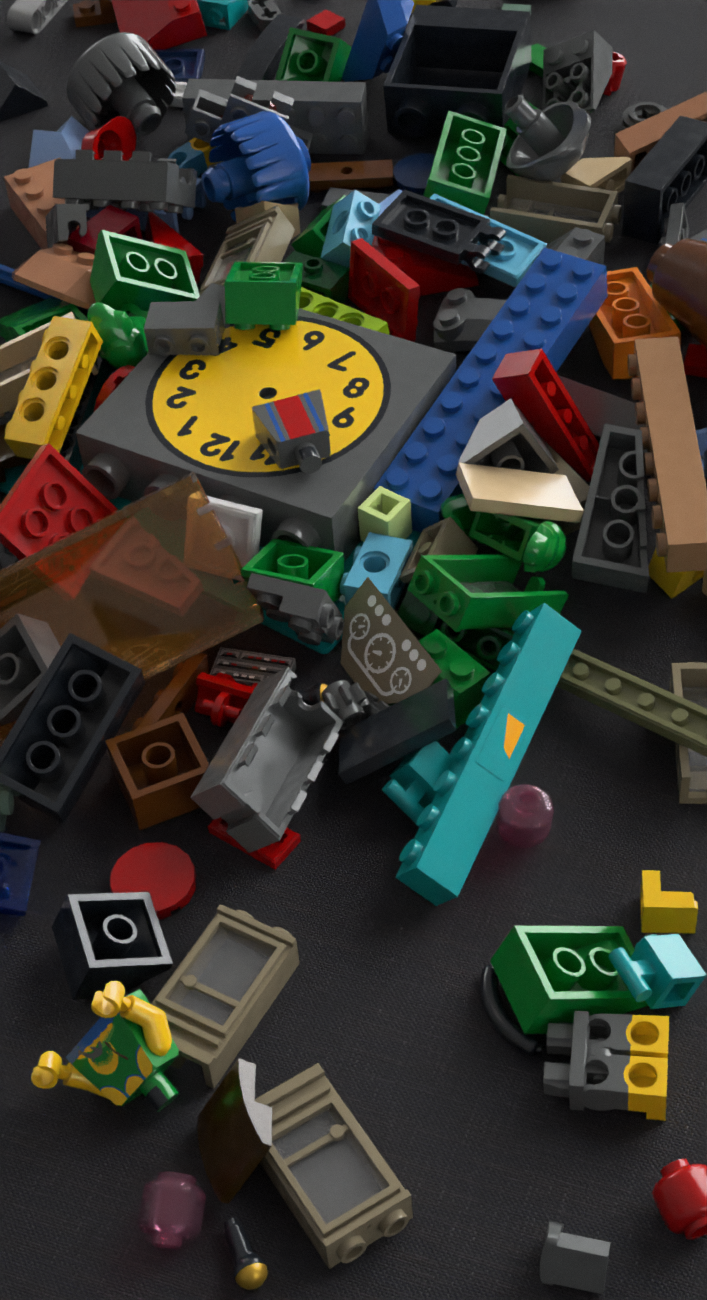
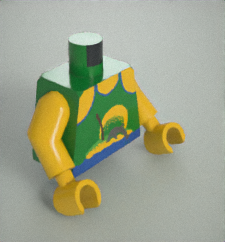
M111 981L106 984L104 992H95L91 1008L96 1015L100 1016V1019L66 1056V1059L69 1061L67 1066L62 1065V1058L54 1051H47L40 1056L38 1066L33 1068L31 1081L38 1088L49 1089L57 1084L59 1078L63 1080V1085L92 1092L111 1100L118 1106H124L143 1094L156 1111L159 1112L179 1095L177 1089L163 1074L179 1056V1049L172 1039L165 1012L150 1004L140 989L125 997L124 986L118 981Z

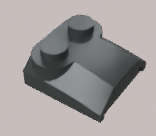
M463 288L451 290L443 299L434 321L435 348L446 352L472 350L507 300L475 298L471 290Z

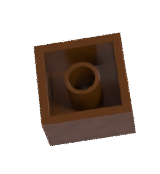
M183 712L105 740L113 774L139 830L201 808L190 797L209 767V763Z

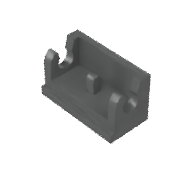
M55 204L45 216L48 248H52L55 243L67 241L68 235L74 232L78 225L79 236L81 238L84 237L87 232L86 213L89 211V204Z

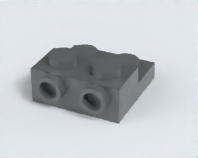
M251 573L247 589L257 600L256 603L266 611V616L279 622H287L288 627L297 634V638L307 644L318 646L321 641L334 644L335 640L338 641L344 628L343 615L326 590Z

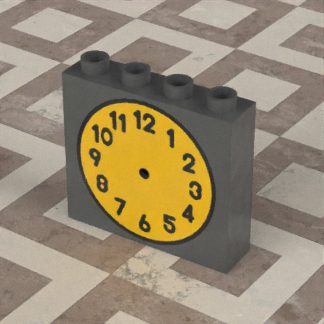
M211 283L196 301H220L225 331L221 344L218 345L219 355L163 356L149 354L148 352L77 430L76 437L84 468L82 475L110 500L121 497L134 502L160 490L135 503L149 507L157 516L169 521H175L179 518L187 520L188 496L193 493L262 509L260 546L265 547L275 538L299 543L306 547L313 546L343 552L345 562L361 541L358 507L374 492L373 488L456 373V354L303 309H299L296 325H290V329L272 330L269 329V325L255 324L254 329H235L234 324H225V287ZM320 389L327 419L331 455L321 459L322 465L314 473L307 474L302 472L299 465L284 469L279 468L255 435L252 407Z

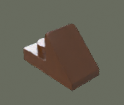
M84 0L78 4H73L76 28L117 22L111 0Z

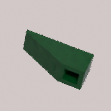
M407 591L397 613L408 628L424 636L438 629L478 663L495 671L500 664L497 661L500 651L513 637V634L504 628L464 629L461 632H455L410 591Z

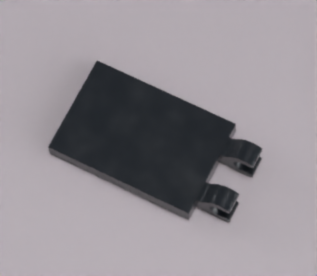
M403 190L372 223V235L458 266L464 260L473 271L480 274L484 273L490 266L489 262L482 259H485L489 253L498 256L505 249V245L497 241L503 239L506 231L500 227H491L490 219L407 190Z

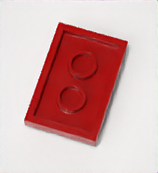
M363 238L351 241L348 298L366 314L387 322L389 334L415 342L416 327L418 325L417 314L420 285Z

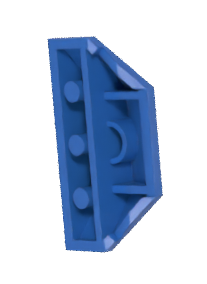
M367 0L342 75V79L345 82L373 79L382 73L389 72L414 6L412 0Z

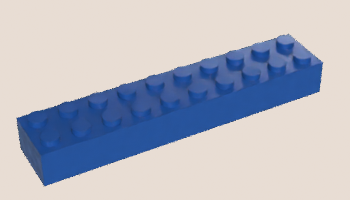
M545 247L373 488V491L381 486L410 500L412 530L422 533L423 529L444 520L441 515V504L447 498L463 494L456 476L459 459L479 420L506 402L492 380L504 356L509 353L542 349L557 372L608 296L607 266Z

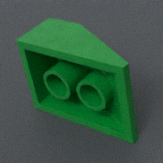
M234 262L225 280V324H234L235 329L241 330L254 329L255 324L269 325V329L287 330L290 329V325H296L299 314L303 263Z
M514 925L490 960L524 1034H547L548 1023H574V1011H587L589 1016L594 1014H624L648 1006L646 1001L637 1002L608 958L609 954L619 947H623L630 957L635 951L623 926Z

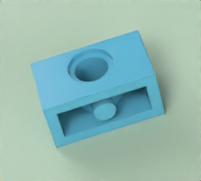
M354 190L336 203L332 209L321 258L350 268L351 241L363 238L372 246L374 235H372V223L378 218L381 205L357 190Z
M369 532L363 545L357 546L354 552L353 566L350 572H345L341 579L340 593L345 596V606L366 578L369 577L391 607L395 609L406 585L399 577L413 551L412 541Z

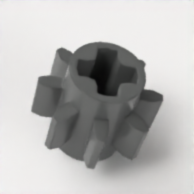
M346 680L336 681L327 686L321 695L324 703L343 721L340 728L342 731L364 720L366 714L363 709L371 705L357 682L350 686Z

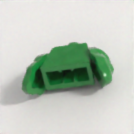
M100 302L91 304L88 308L87 321L93 323L103 340L99 355L105 363L116 370L126 365L136 367L148 354L149 350L144 333L148 311L141 310L132 303L124 304L120 310H115Z
M464 494L447 498L441 504V515L444 519L451 517L471 540L486 544L520 562H524V571L543 572L552 569L561 561L565 553L567 544L562 527L551 520L471 511Z

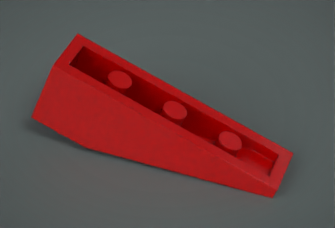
M542 349L506 354L492 377L504 400L507 401L511 398L540 437L587 482H590L599 443Z

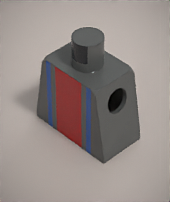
M320 389L252 407L255 435L279 468L284 469L299 465L302 472L310 474L320 469L322 458L331 455L329 431Z

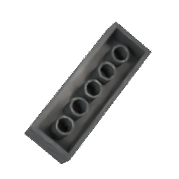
M188 79L182 97L185 124L187 125L199 89L228 100L235 80ZM249 80L257 84L251 100L253 103L268 108L274 91L294 98L287 123L313 134L308 150L309 153L365 154L369 136L366 82ZM187 135L188 141L194 138L190 135Z

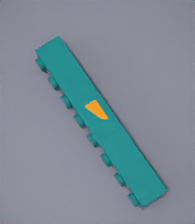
M545 603L531 612L525 610L514 622L512 630L515 633L512 640L500 651L497 657V661L500 664L496 672L486 680L482 687V692L485 695L481 703L471 711L466 720V724L469 726L466 734L452 748L450 757L453 760L448 770L440 775L434 785L433 791L436 792L432 803L418 817L416 825L420 828L415 838L407 843L400 854L399 860L402 864L395 878L435 906L458 897L582 632Z

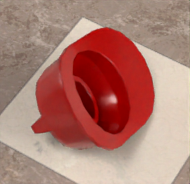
M117 116L101 128L85 134L82 139L81 150H93L95 152L94 160H102L104 150L122 151L124 154L122 161H129L136 148L137 137L135 128L129 119Z

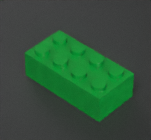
M448 110L423 196L430 198L433 194H437L484 215L490 199L507 129Z

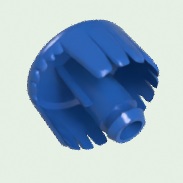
M262 111L220 125L213 132L210 147H217L210 151L209 161L211 163L223 162L217 164L214 168L209 167L202 175V185L210 201L223 203L227 210H233L237 207H248L262 201L279 204L298 203L299 212L303 210L309 197L311 159L305 143L302 139L296 137L292 128L281 116L270 111ZM233 211L230 215L236 222V214Z

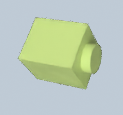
M379 486L358 507L360 540L364 542L369 532L406 539L412 533L410 500Z

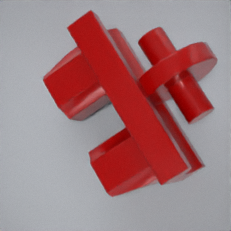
M202 672L196 677L198 696L195 712L211 716L212 725L224 727L227 722L235 723L258 683L247 686L237 683L232 675L219 672L216 676Z

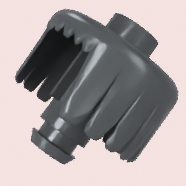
M129 32L106 36L91 45L73 65L66 85L67 98L70 104L91 131L99 129L96 117L107 115V110L111 112L117 111L121 117L129 119L135 128V132L141 135L150 134L158 128L162 117L167 112L165 102L171 105L174 99L173 93L176 92L174 74L144 38Z

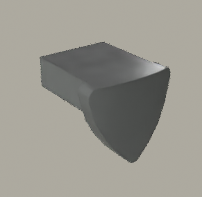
M549 1221L540 1260L541 1283L551 1286L556 1284L603 1294L611 1242L563 1233L564 1224Z

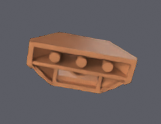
M55 243L52 248L39 250L12 272V279L14 281L84 309H88L91 304L96 303L90 284L95 255L76 252L71 245Z

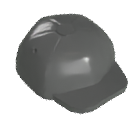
M523 95L514 96L506 103L504 114H507L517 125L516 131L519 134L512 144L506 161V166L515 174L535 181L551 182L561 177L579 161L585 151L589 136L588 131L591 126V117L585 109L580 108L576 102H558L551 104L541 111L540 109H533L524 99Z

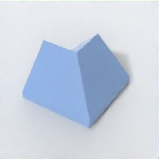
M72 116L56 132L33 129L29 168L57 158L76 159V150H81L82 139L89 131Z

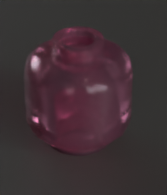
M521 784L509 788L501 796L498 805L499 810L496 818L498 832L506 842L516 847L531 848L541 844L549 836L552 826L554 808L551 798L544 790L530 784Z
M159 1172L158 1179L151 1180L145 1184L138 1227L145 1234L153 1236V1246L177 1250L181 1249L182 1241L192 1240L199 1236L206 1193L201 1187L196 1185L197 1178L177 1172Z

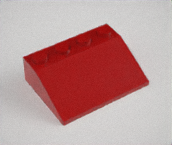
M111 0L120 33L129 32L137 34L144 38L154 50H165L207 36L197 0Z

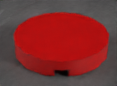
M164 842L144 843L131 848L117 860L110 876L111 892H149L158 920L171 916V911L176 910L179 906L182 909L190 902L196 890L195 867L189 855L178 846Z

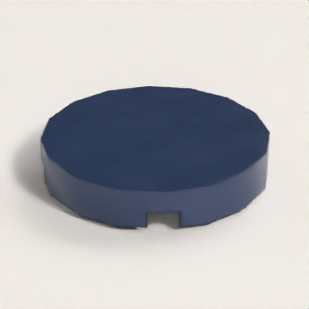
M416 154L400 160L393 169V183L395 187L398 186L401 191L407 190L423 196L435 155Z

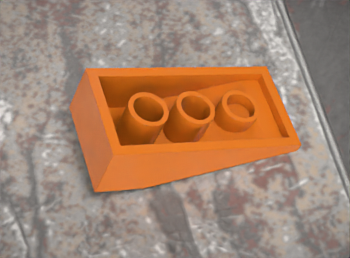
M637 267L608 271V296L589 323V327L602 362L612 379H630L633 376L628 374V355L634 354L635 339L678 337L681 347V331L666 309L655 300L651 287Z

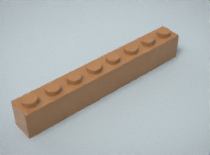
M679 338L635 339L634 354L628 355L629 376H635L631 380L632 399L639 400V402L635 403V418L637 425L643 424V427H640L639 430H642L643 450L647 449V453H643L644 475H651V479L647 480L648 501L655 502L656 506H652L653 529H660V533H656L657 556L664 557L667 573L707 570V487Z

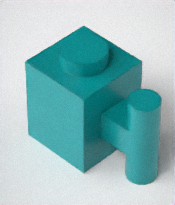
M434 741L404 756L389 775L392 779L382 788V791L416 824L421 812L432 803L436 795L433 788L437 779L444 771L448 770L453 759L437 741Z
M651 934L644 936L636 944L635 951L631 957L623 947L614 949L608 956L637 1002L646 1001L650 1009L685 1006L707 976L679 934Z

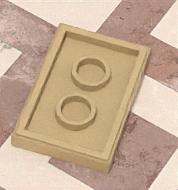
M458 463L456 476L471 511L573 523L581 522L584 510L566 475Z

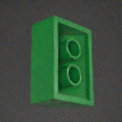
M101 230L98 234L90 277V284L96 303L106 304L115 310H120L124 304L132 303L141 310L149 311L151 302L196 301L199 298L200 294L185 250Z

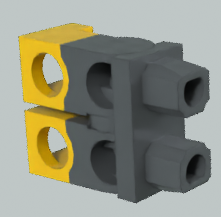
M574 1011V1023H548L547 1054L571 1056V1064L545 1062L544 1094L569 1097L570 1110L584 1111V1107L596 1111L613 1109L646 1112V1119L666 1121L669 1016L594 1014L589 1016L587 1011Z

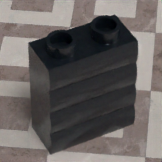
M416 5L383 85L388 133L401 134L412 139L422 136L440 137L448 110L503 128L510 118L507 114H504L505 105L512 97L521 95L531 64L530 11Z

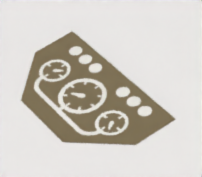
M367 577L344 608L341 665L363 691H369L379 698L378 703L379 701H384L386 704L398 703L430 687L442 670L369 577Z

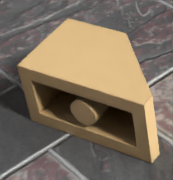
M628 157L582 158L561 176V183L618 191L619 193L625 189V180L631 174L632 159Z

